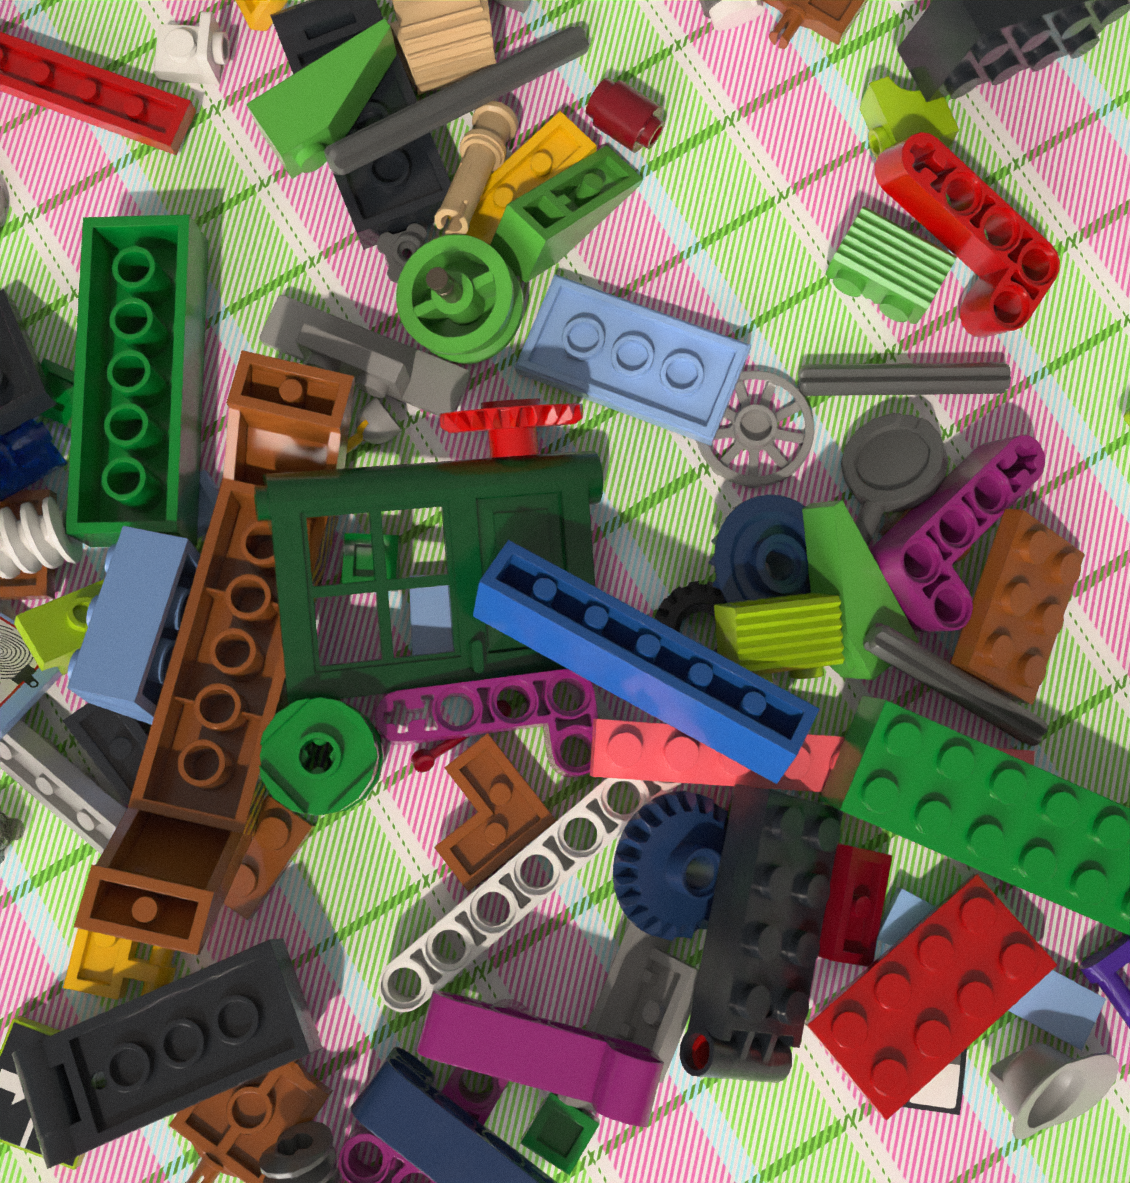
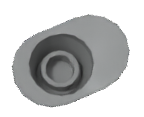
M1036 1042L992 1065L988 1075L997 1088L1001 1103L1014 1118L1012 1126L1013 1136L1016 1139L1023 1140L1042 1129L1083 1115L1095 1106L1109 1092L1115 1082L1119 1065L1116 1058L1106 1052L1074 1059L1050 1045Z

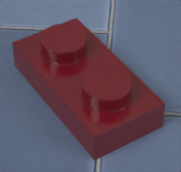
M838 843L830 881V896L826 903L819 941L820 951L818 957L834 962L865 967L870 966L874 962L892 855Z

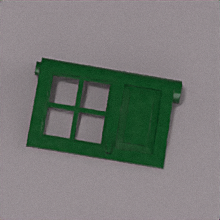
M579 451L263 474L264 486L254 487L257 521L268 520L269 530L272 532L288 705L297 700L322 697L333 700L387 694L399 690L567 669L473 617L479 581L508 540L595 586L590 505L600 503L603 494V471L597 452ZM441 507L447 573L387 579L381 512ZM369 513L374 580L313 586L306 518ZM448 585L453 651L394 657L388 591ZM376 592L381 659L320 665L314 598Z

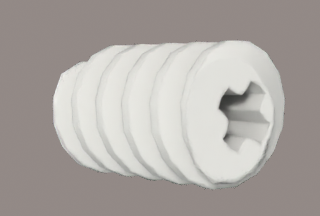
M51 496L43 499V515H38L30 502L21 504V520L18 521L11 509L8 507L0 509V577L12 579L18 576L21 570L25 573L33 574L41 570L43 565L51 569L58 568L63 564L64 559L73 564L81 561L83 543L66 534L67 511L60 510Z

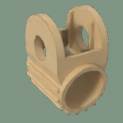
M392 0L396 21L388 24L391 27L395 48L406 75L418 95L449 87L496 63L488 0Z

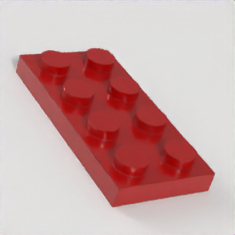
M978 874L971 875L804 1024L877 1113L887 1121L1048 975L1057 964Z

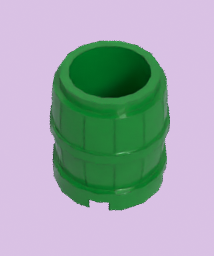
M322 697L297 700L276 713L263 731L260 742L262 748L259 769L262 781L275 800L293 812L319 816L349 810L365 800L380 780L385 757L381 736L369 717L342 701ZM312 741L319 746L327 742L332 745L334 750L329 757L333 764L327 771L322 767H317L310 771L306 767L305 763L310 758V755L305 748Z

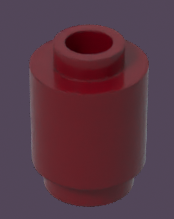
M608 77L603 79L592 93L585 110L586 115L593 119L594 127L633 153L638 152L642 147L649 150L656 143L665 127V122L660 119L663 107L623 80L614 82Z

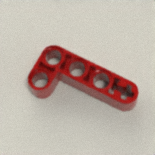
M919 132L886 148L878 155L875 162L874 173L877 183L891 198L979 276L960 307V319L965 330L974 337L984 338L1022 328L1028 322L1059 273L1060 260L1053 245L932 134ZM946 194L950 199L951 206L947 202ZM984 229L986 230V233H987V236H988V240H987V238H986V236H985ZM994 305H995L996 310H997V316L995 315V312H994Z

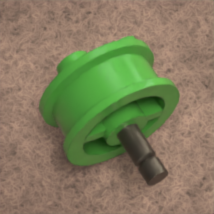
M446 235L424 244L409 258L403 267L397 284V309L407 332L433 354L452 363L473 364L497 355L512 341L522 321L524 297L516 274L494 248L472 236Z

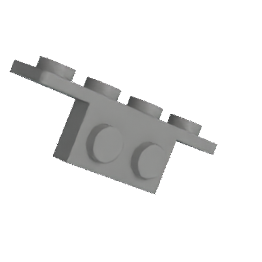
M285 295L278 296L259 336L263 345L306 362L305 364L308 366L354 376L355 386L372 396L384 398L385 395H388L436 416H439L441 413L455 412L471 379L470 372L465 368Z
M630 921L617 955L613 959L611 969L597 1003L590 1014L586 1030L623 1039L653 1050L664 1062L659 1081L663 1083L691 1014L699 969L669 954L667 951L671 943L670 940L645 933ZM558 1094V1099L568 1106L595 1111L589 1102Z

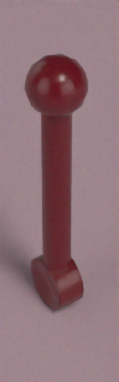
M497 700L499 711L509 718L512 713L511 704L506 700ZM469 737L447 739L430 750L425 748L419 749L411 756V763L417 772H427L434 766L436 758Z

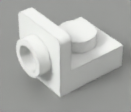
M201 11L199 26L159 24L153 70L159 82L220 84L221 65L228 64L230 46L228 35L226 32H221L213 12Z

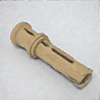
M493 100L477 108L472 116L473 129L465 133L460 142L462 160L443 203L435 215V224L439 230L444 227L448 216L451 217L444 233L446 235H465L467 233L470 221L490 174L496 171L498 167L501 168L506 159L505 145L514 138L518 130V119L512 109L502 102Z

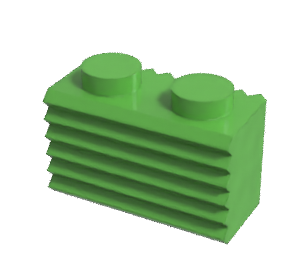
M863 206L833 256L825 275L828 279H833L834 286L842 293L851 297H859L862 294L865 299H871L874 304H880L879 309L886 317L897 322L904 323L909 321L911 324H917L930 306L957 256Z

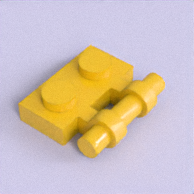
M78 929L63 988L119 1000L126 995L129 979L144 981L141 992L142 996L174 981L177 966L173 965L172 961L175 950L153 945L150 959L144 960L135 958L138 946L136 941Z

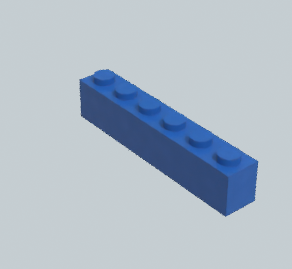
M510 540L506 542L479 581L473 617L775 784L779 782L798 755L820 710L818 707Z

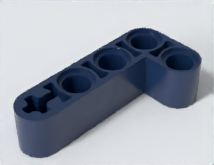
M396 1046L392 1049L351 1106V1112L363 1126L435 1183H557L434 1087L432 1084L435 1076L432 1071L418 1058Z

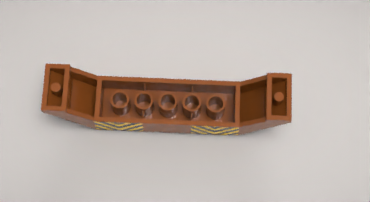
M244 350L241 351L226 402L229 412L223 479L127 810L97 864L91 865L74 928L194 955L201 954L255 834L267 789L261 779L259 769L262 748L260 742L263 731L276 713L289 706L287 703L272 532L269 530L268 520L257 521L254 487L264 486L263 474L345 468L355 387L354 376ZM339 515L306 518L313 586H319L322 583ZM314 598V607L316 606L317 598Z

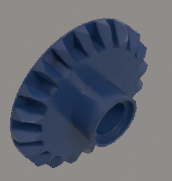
M760 495L733 507V511L719 522L721 525L719 533L711 540L715 545L714 556L708 563L715 567L716 579L712 586L721 590L725 599L723 604L811 593L802 509L806 506L781 495ZM765 561L767 562L770 568V575L766 569Z
M689 791L665 793L643 805L624 828L617 844L613 862L614 890L622 911L641 931L673 941L677 937L692 939L695 931L707 929L728 826V811L715 804L714 799Z

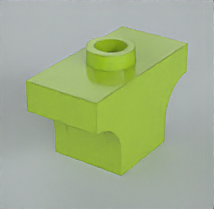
M889 76L869 83L859 108L869 129V145L876 159L886 148L919 132L932 134L947 148L951 146L959 132L957 123L944 97L926 102L920 90L909 91L902 89Z
M104 579L16 615L14 625L41 671L58 667L62 676L68 673L70 659L73 653L81 648L88 628L86 616L89 604L96 595H99Z

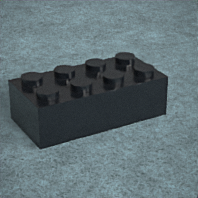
M933 0L897 48V51L926 102L948 95L952 99H957L972 91L977 85L989 81L992 85H998L1010 79L1019 71L1030 68L1032 72H1036L1049 66L1058 58L1069 55L1071 59H1075L1084 55L1099 43L1100 38L1098 34L1107 25L1115 22L1130 10V0Z

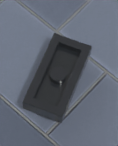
M87 703L65 718L63 723L128 806L148 735L136 719Z

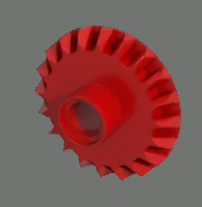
M538 398L482 402L481 409L439 414L440 428L448 433L488 431L490 458L539 454L537 428L576 424L583 418V404L541 405Z

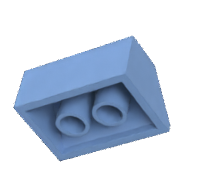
M128 526L122 527L117 543L112 544L107 552L105 559L106 576L100 593L89 604L86 616L88 628L82 646L73 653L68 665L69 683L67 688L90 704L152 725L200 559V553L189 539Z

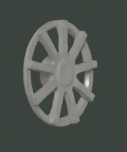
M742 371L735 388L741 411L734 412L727 408L724 418L732 422V425L729 428L718 429L714 439L734 438V445L718 460L712 453L709 445L696 441L704 460L717 476L720 475L730 482L748 486V488H757L781 482L789 478L800 468L813 444L814 419L807 400L788 380L765 371ZM758 379L768 381L759 405L750 404L743 380ZM778 385L789 392L796 402L773 413L768 406ZM802 411L805 421V434L777 428L778 422ZM775 439L802 445L798 455L791 463L776 449L773 444ZM743 449L749 452V476L739 474L727 468V465ZM764 450L779 467L780 471L765 476H758L759 452Z

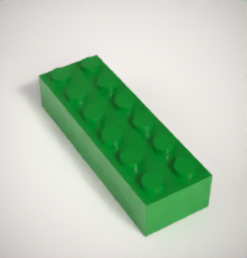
M190 214L83 217L66 534L89 547H110L112 544L117 543L123 526L187 538L193 546H197L208 240Z
M862 696L840 748L834 769L831 770L819 798L820 801L1130 936V808L890 701Z

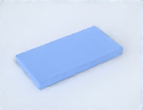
M554 274L517 360L515 370L519 375L712 446L749 356L751 345Z

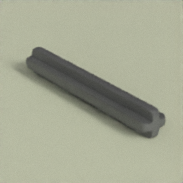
M1005 362L807 364L801 366L798 372V389L803 396L1002 394L1010 387L1011 372L1009 365Z
M882 623L873 624L863 640L865 650L1022 743H1026L1029 746H1037L1041 743L1042 736L1048 731V725L1044 719L888 625H883Z

